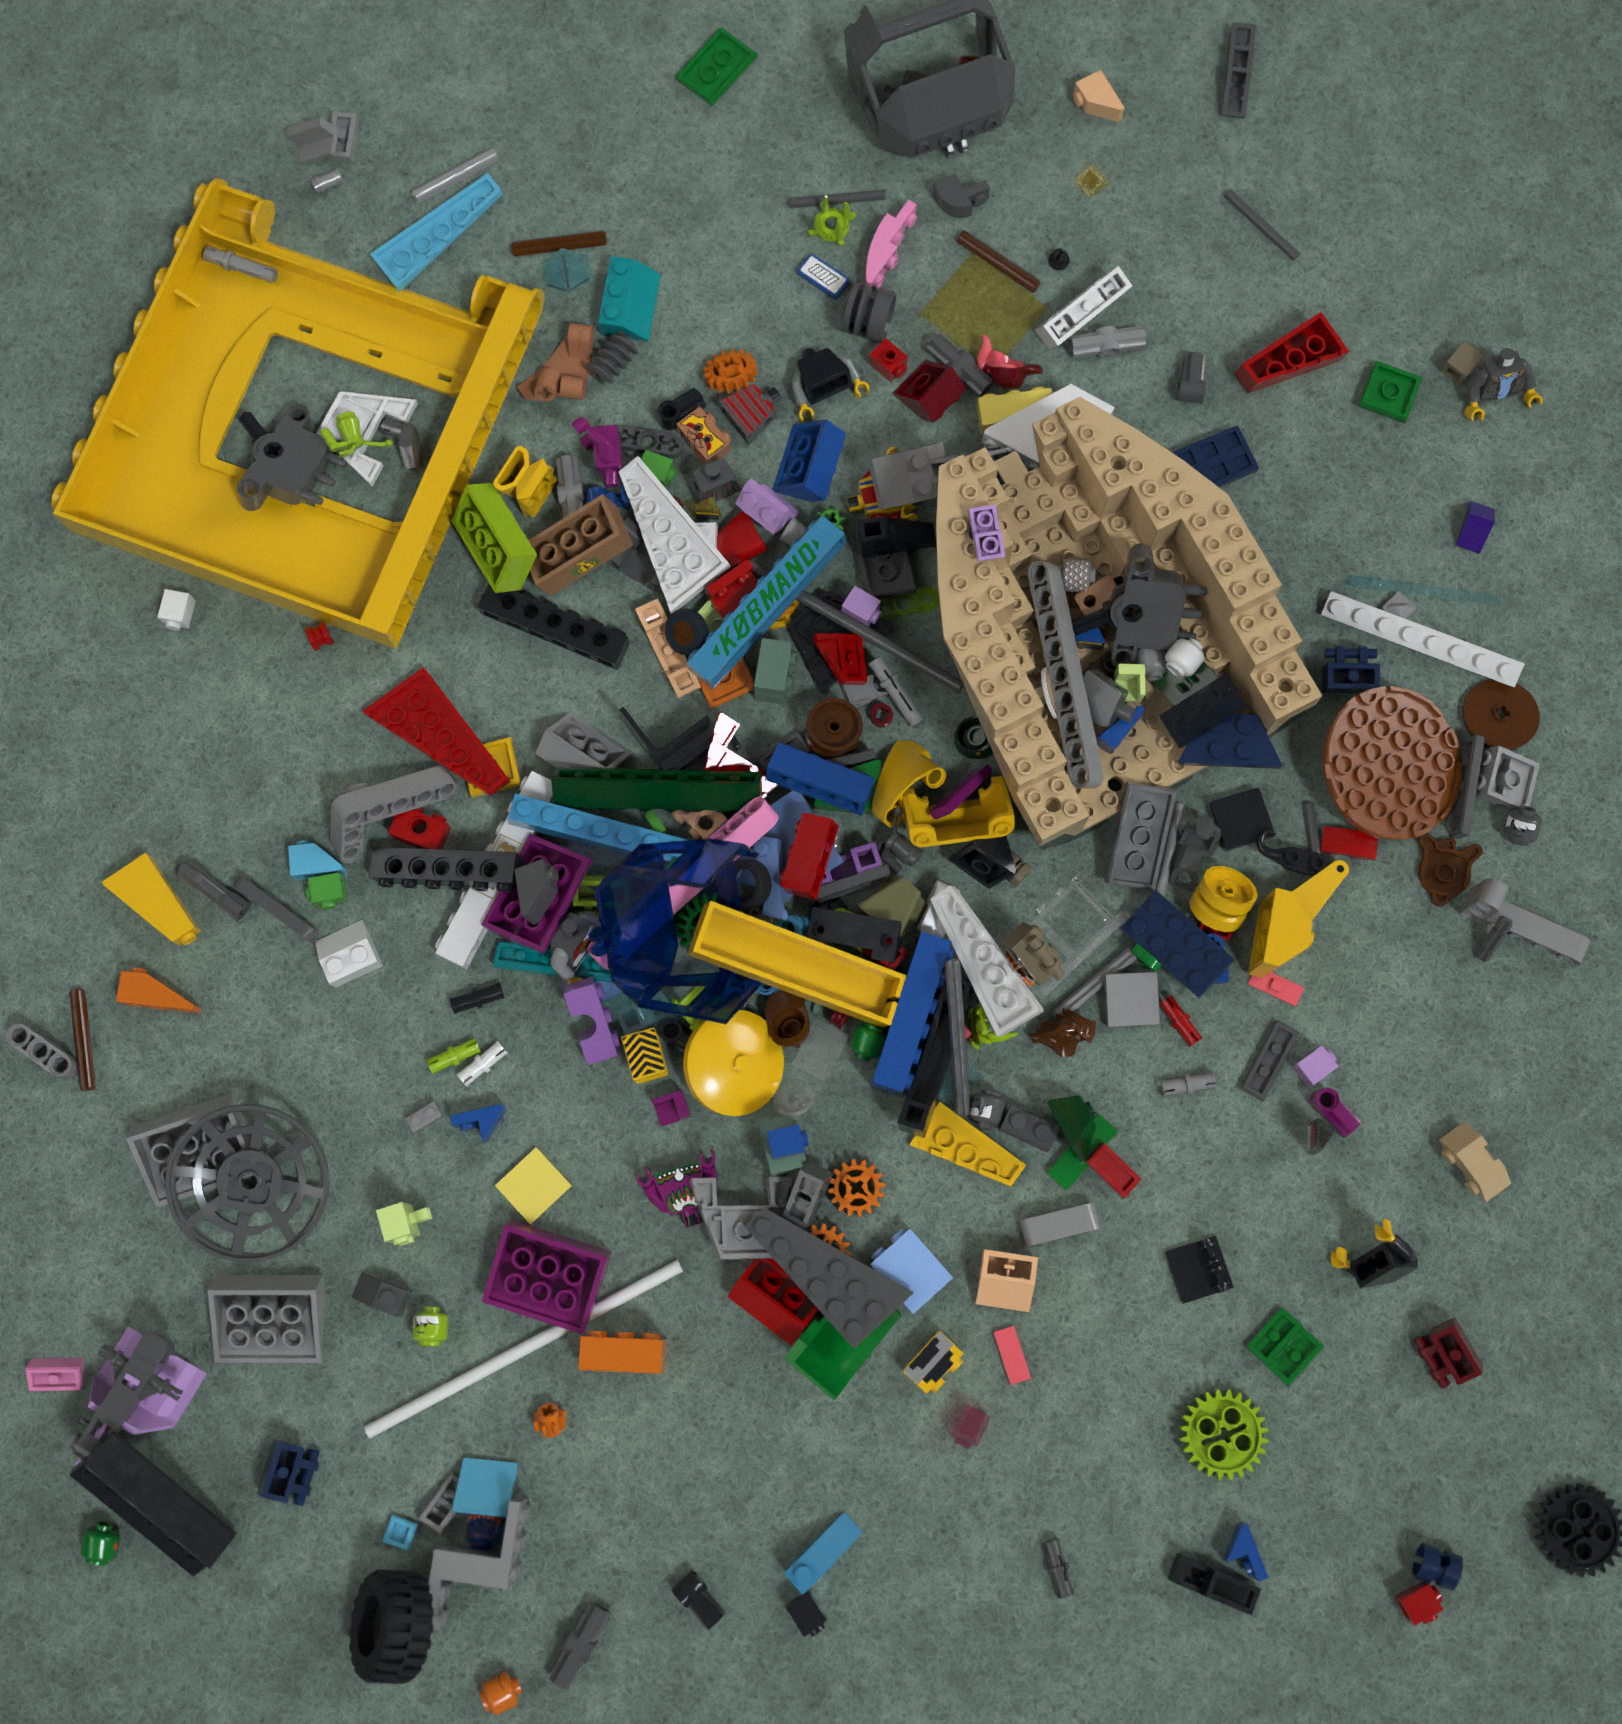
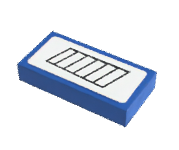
M812 253L797 270L798 276L834 300L840 296L850 283L848 277Z

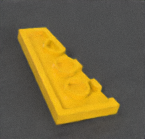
M939 1102L934 1109L925 1138L915 1136L909 1144L1010 1187L1027 1165L967 1120L957 1115L942 1102Z

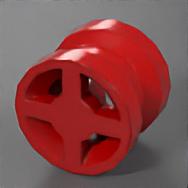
M325 621L320 622L317 627L305 628L314 651L320 650L323 645L330 646L334 644Z

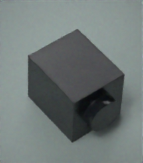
M810 1589L786 1604L788 1613L803 1637L808 1634L814 1637L826 1628L824 1623L827 1622V1617Z

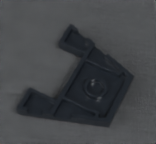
M826 591L821 592L817 596V598L840 611L845 601ZM806 606L788 623V628L814 680L824 695L838 680L828 664L823 661L822 654L813 642V636L815 633L851 634L852 632ZM878 619L876 624L871 623L869 626L884 636L894 629L892 623L884 622Z

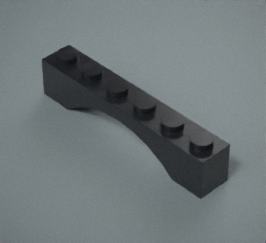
M946 978L938 999L932 1027L919 1068L905 1098L897 1122L900 1131L923 1138L926 1136L952 1057ZM961 979L965 1017L973 988L970 981Z

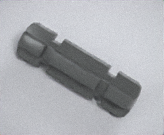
M1505 916L1498 918L1496 925L1492 927L1483 944L1476 951L1478 959L1484 962L1490 960L1493 955L1492 953L1496 951L1505 938V934L1511 929L1513 923L1511 919Z

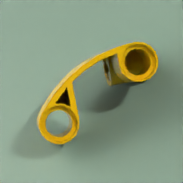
M897 740L884 763L872 802L873 815L888 827H893L894 812L900 807L903 809V813L898 818L899 825L904 817L903 793L918 780L933 789L940 787L946 779L945 770L933 762L929 752L915 741Z

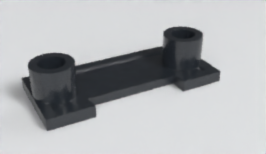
M812 907L807 938L828 946L829 943L870 949L873 950L871 959L895 963L896 954L903 945V940L900 936L902 922ZM821 926L824 928L823 933L818 932ZM888 938H892V943L890 945H887L886 943Z

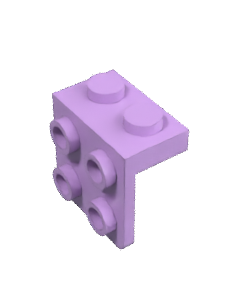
M752 478L745 483L735 503L744 513L751 516L773 535L788 525L793 517L796 519L799 515V511L771 488L765 484L759 485Z

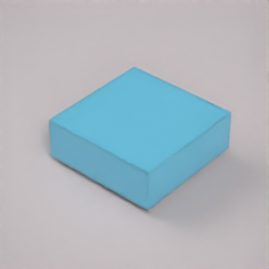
M392 1514L382 1542L408 1551L419 1523Z

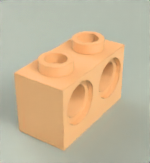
M676 810L671 813V816L680 825L685 822L690 827L688 833L698 843L701 840L704 842L728 821L722 813L717 811L685 812L683 810ZM704 820H710L713 822V826L709 830H703L699 827L700 823Z

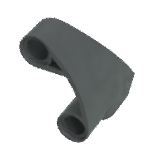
M631 508L624 517L623 522L633 546L606 563L645 587L664 595L633 508Z

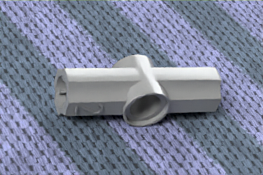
M1104 326L1097 329L1094 333L1070 336L1071 356L1073 359L1095 355L1104 358V355L1113 354V356H1117L1123 351L1144 349L1146 347L1145 329L1143 326L1116 329L1114 326Z
M564 455L556 459L559 479L557 491L563 518L585 504L578 458L571 455Z

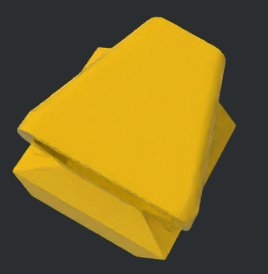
M517 446L495 478L493 484L495 489L518 501L524 516L533 518L537 515L555 487L557 477L552 475L554 469L546 464L544 458L531 464L528 450L522 446Z

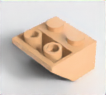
M982 1250L975 1304L1029 1312L1035 1286L1038 1257Z

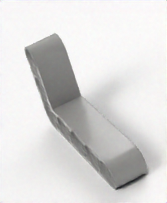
M441 765L340 795L331 805V845L343 863L355 862L363 852L365 824L449 799L457 793L459 785L449 770Z
M1487 878L1470 889L1460 913L1462 916L1468 915L1474 918L1475 922L1486 927L1495 926L1498 918L1505 916L1513 921L1511 929L1505 935L1511 938L1514 936L1523 940L1522 943L1536 949L1540 947L1547 950V954L1561 960L1565 958L1571 961L1572 965L1580 966L1590 944V939L1504 901L1509 887L1498 880Z

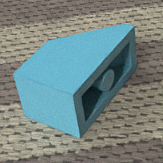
M310 840L297 841L296 845L288 846L290 876L295 880H305L311 877L338 872L341 875H347L346 868Z

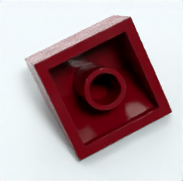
M924 360L892 394L919 418L934 423L943 416L951 404L959 400L966 387L953 367Z

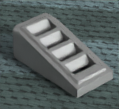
M452 1472L418 1518L419 1522L440 1537L458 1513L453 1512V1505L442 1498L444 1493L453 1499L455 1498L456 1493L448 1487L452 1481L458 1484L459 1477ZM438 1503L450 1510L447 1515L436 1508ZM431 1513H434L443 1520L440 1525L429 1517Z

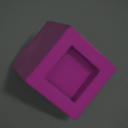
M682 1090L652 1099L661 1126L691 1118Z

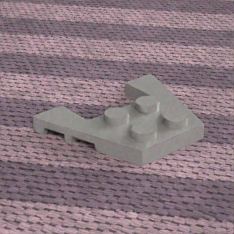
M792 1176L766 1178L768 1205L743 1206L717 1205L716 1178L690 1179L693 1194L718 1260L772 1258L747 1230L745 1225L763 1208L782 1217L783 1210L787 1204L786 1198L789 1187H791L793 1181Z

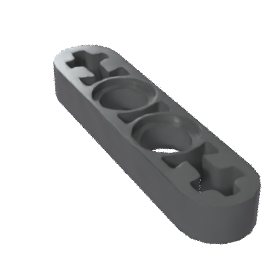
M241 875L232 885L310 943H313L319 935V932Z

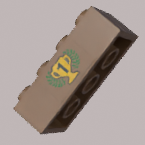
M602 494L529 539L528 541L537 553L530 573L535 585L552 596L632 547V540L617 505Z

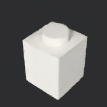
M165 589L158 618L170 630L180 631L181 627L189 629L196 600L189 593Z

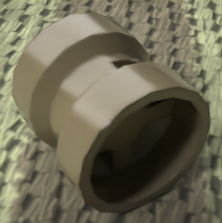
M1012 851L1016 872L1009 878L1010 882L1017 887L1033 867L1019 860V855Z

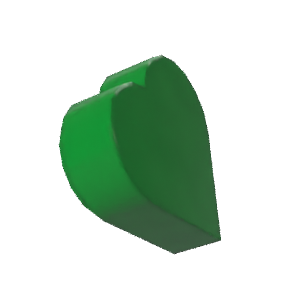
M1139 944L1132 949L1136 959L1148 970L1156 972L1162 966L1154 956Z

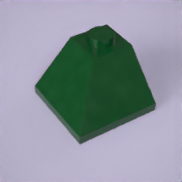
M1079 1095L1047 1101L1049 1108L1081 1163L1086 1161L1096 1129V1124L1092 1118L1096 1113L1090 1102L1083 1103Z

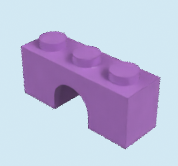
M875 842L850 849L848 854L841 856L844 862L824 875L821 886L883 866Z
M592 976L563 985V994L571 1017L585 1014L595 1020V1024L591 1029L579 1033V1042L587 1065L618 1056L617 1047L621 1046L617 1031L612 1032L609 1023L613 1022L609 1007L604 1008L601 999L605 998L601 983L596 984Z

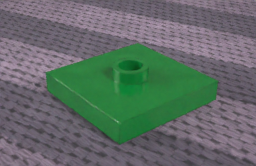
M1375 361L1358 407L1405 424L1423 377Z

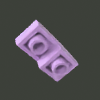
M996 504L969 508L968 514L978 562L1004 558L1005 551L1002 532L999 529Z

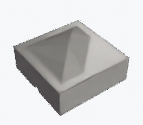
M1398 591L1381 610L1407 619L1418 607Z

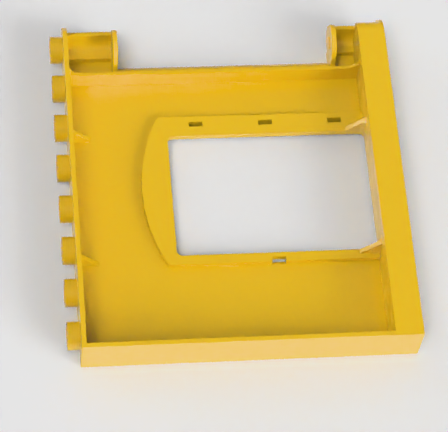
M221 178L213 179L210 184L202 183L197 188L194 196L195 214L189 226H180L175 235L174 250L176 254L169 268L162 267L155 277L154 292L156 296L149 310L142 309L135 319L134 334L136 338L129 353H120L115 361L113 374L116 381L109 395H102L96 401L93 410L95 425L88 439H80L74 448L72 462L75 467L68 482L59 483L53 492L51 505L54 509L53 514L69 531L314 620L325 621L328 625L397 649L452 522L451 520L465 487L468 485L539 321L544 304V291L540 288L530 290L513 283L481 275L473 290L470 311L406 289L398 292L392 284L268 242L267 240L271 233L270 228L274 223L275 217L273 201L229 187L227 182ZM207 246H211L226 252L232 251L239 257L277 268V280L274 284L238 271H227L220 265L206 262L203 259L205 248L207 249ZM301 328H303V329L306 330V331L312 332V333L310 334V333L301 331ZM273 336L297 342L457 399L404 521L392 522L319 496L323 498L322 505L315 504L316 507L305 504L306 500L297 505H290L268 496L258 510L248 511L242 508L237 486L247 470L218 460L217 455L268 343ZM370 352H372L375 355L381 356V358L370 355ZM440 376H441L443 379L449 380V381H451V382H447V381L441 380V379H439V378H440Z

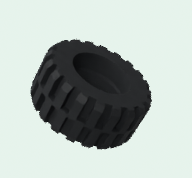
M378 1569L366 1576L364 1583L358 1589L359 1593L355 1597V1606L350 1619L352 1621L351 1628H349V1651L352 1655L350 1659L352 1665L355 1666V1673L366 1683H408L421 1672L422 1665L426 1662L427 1651L430 1649L432 1642L430 1641L431 1633H433L434 1627L432 1625L434 1608H432L433 1596L429 1592V1583L416 1571Z

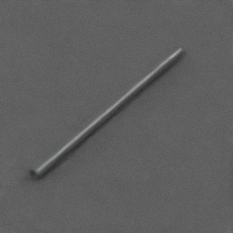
M749 560L753 565L752 573L758 579L764 575L767 576L771 572L758 563ZM804 590L795 599L959 693L964 687L961 680L807 591Z

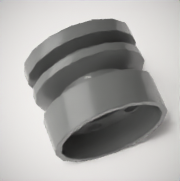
M855 281L845 301L842 315V332L849 334L853 324H855L854 335L859 336L865 326L867 327V339L881 343L887 335V332L884 331L885 323L890 324L893 317L897 293L880 288L876 297L873 298L872 286L867 284L862 295L863 283Z

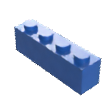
M779 742L767 766L765 778L769 782L860 816L864 812L875 782V778L870 777L864 772L851 770L840 763L824 760L816 754H808L792 745H784Z

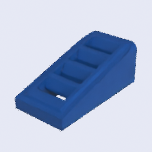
M1140 705L1135 708L1136 712L1130 723L1120 719L1099 734L1096 739L1097 745L1107 753L1113 754L1145 711L1144 707Z

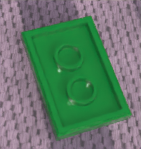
M720 27L676 75V80L713 107L758 56L755 51Z

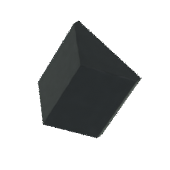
M1007 836L975 840L952 854L948 859L989 889L1016 872Z

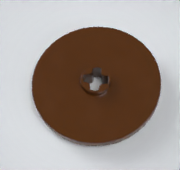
M1493 679L1485 680L1470 690L1462 707V717L1466 729L1471 736L1480 735L1485 737L1484 746L1488 748L1501 746L1508 750L1518 749L1534 737L1539 727L1540 713L1533 696L1517 683L1515 687ZM1500 709L1503 710V715H1505L1503 719L1499 718L1497 713Z

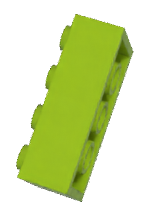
M493 483L466 485L451 520L495 593L521 590L536 559L537 553L528 541Z

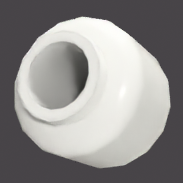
M1183 638L1176 640L1165 655L1166 668L1179 678L1192 676L1204 661V654L1201 651L1202 645L1193 638L1189 640Z

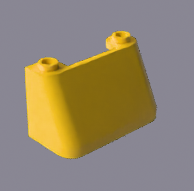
M1002 776L991 777L989 788L985 791L984 788L979 789V799L963 801L951 814L934 820L929 813L936 805L929 806L927 796L919 798L915 794L914 788H908L903 793V820L911 843L917 847H930L1003 837L1010 834L1015 826L1012 804Z

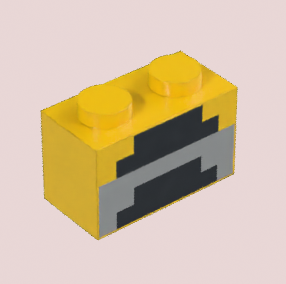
M938 1331L902 1371L926 1394L930 1390L935 1393L945 1382L942 1377L949 1370L952 1373L955 1372L963 1363L960 1357L964 1353L941 1331Z

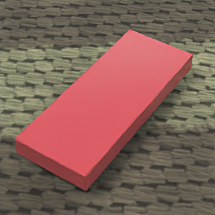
M1270 973L1264 978L1251 975L1248 985L1293 1006L1297 1005L1304 990V987L1274 973Z
M1014 1326L993 1332L1010 1385L1031 1379Z

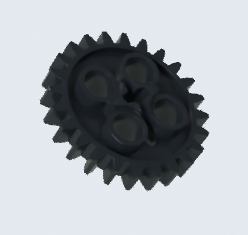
M1577 1483L1575 1489L1572 1484H1565V1492L1562 1488L1556 1487V1497L1547 1493L1546 1497L1549 1503H1539L1544 1512L1535 1513V1516L1541 1519V1523L1533 1524V1527L1541 1530V1533L1535 1536V1539L1544 1542L1539 1547V1550L1543 1552L1549 1551L1545 1559L1550 1562L1556 1560L1555 1568L1561 1570L1565 1567V1573L1572 1575L1575 1571L1579 1577H1584L1586 1570L1589 1576L1594 1577L1596 1573L1595 1568L1599 1572L1605 1573V1563L1613 1567L1615 1566L1611 1558L1612 1556L1622 1557L1617 1551V1547H1622V1541H1620L1622 1531L1619 1527L1622 1526V1520L1617 1519L1622 1510L1611 1508L1615 1500L1605 1499L1606 1492L1599 1490L1595 1494L1594 1486L1588 1485L1585 1490L1584 1484ZM1582 1502L1585 1512L1582 1516L1578 1517L1576 1506ZM1595 1512H1597L1598 1516L1595 1519H1592L1594 1517ZM1563 1521L1565 1532L1559 1536L1556 1532V1525ZM1602 1524L1604 1535L1598 1539L1595 1530L1598 1525ZM1578 1525H1583V1527H1582V1531L1584 1532L1583 1535H1579V1534H1578L1579 1531H1580L1579 1528L1577 1527ZM1569 1540L1566 1544V1547H1563V1543ZM1583 1543L1585 1552L1583 1556L1578 1557L1575 1551L1578 1544Z

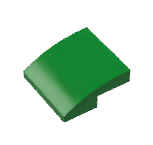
M1281 1307L1246 1348L1289 1388L1324 1349V1345Z

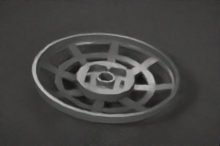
M240 1104L213 1111L199 1119L186 1131L170 1156L166 1170L165 1190L167 1203L173 1219L192 1243L218 1258L233 1262L252 1263L282 1256L296 1248L310 1235L325 1210L329 1196L330 1176L323 1149L304 1124L276 1108L256 1104ZM255 1112L253 1126L235 1127L220 1133L211 1123L216 1118L230 1113ZM266 1113L288 1121L300 1130L305 1137L292 1144L281 1134L264 1128ZM202 1129L210 1137L211 1141L201 1151L195 1167L179 1166V1159L186 1144L197 1131ZM252 1134L250 1148L236 1151L227 1141L228 1138L236 1135ZM263 1136L277 1141L285 1150L274 1157L268 1152L261 1150ZM311 1145L317 1154L321 1166L322 1187L306 1184V1169L299 1153ZM218 1146L227 1158L219 1169L204 1168V1163L209 1154ZM293 1158L297 1167L298 1182L283 1179L280 1165ZM246 1174L254 1175L257 1179V1185L253 1187L246 1186L243 1183V1176ZM176 1177L193 1178L194 1195L200 1209L188 1218L184 1215L177 1197ZM202 1178L216 1180L219 1195L209 1203L203 1193ZM281 1190L295 1192L296 1197L292 1205L282 1214L274 1201ZM304 1195L320 1198L312 1218L296 1236L287 1221L299 1209ZM224 1204H227L232 1209L239 1211L238 1223L233 1224L223 1219L215 1211ZM264 1209L267 1210L274 1220L262 1226L248 1227L250 1213L259 1212ZM207 1217L218 1227L235 1233L233 1248H224L209 1241L194 1226ZM271 1227H278L287 1241L282 1250L273 1253L243 1252L246 1235H259Z

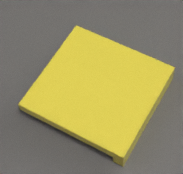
M537 1147L495 1185L530 1225L572 1187Z

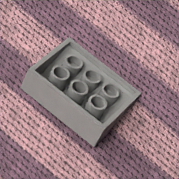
M233 1092L131 1126L126 1140L156 1208L168 1204L165 1190L166 1170L176 1144L199 1119L213 1111L238 1105ZM241 1112L230 1113L211 1121L220 1133L235 1127L245 1126ZM202 1129L197 1131L186 1144L179 1159V1166L195 1167L201 1151L211 1141L210 1137ZM247 1134L236 1135L227 1139L236 1151L250 1148ZM218 1146L209 1154L204 1163V1168L219 1169L227 1158ZM246 1174L243 1178L252 1176V1174ZM176 1177L178 1200L194 1195L193 1178ZM202 1178L203 1192L217 1187L216 1180Z
M216 1275L207 1290L214 1363H322L325 1308L323 1275Z

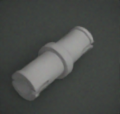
M1213 1071L1192 1076L1188 1073L1184 1074V1077L1161 1080L1164 1097L1181 1093L1191 1095L1194 1094V1091L1217 1088Z

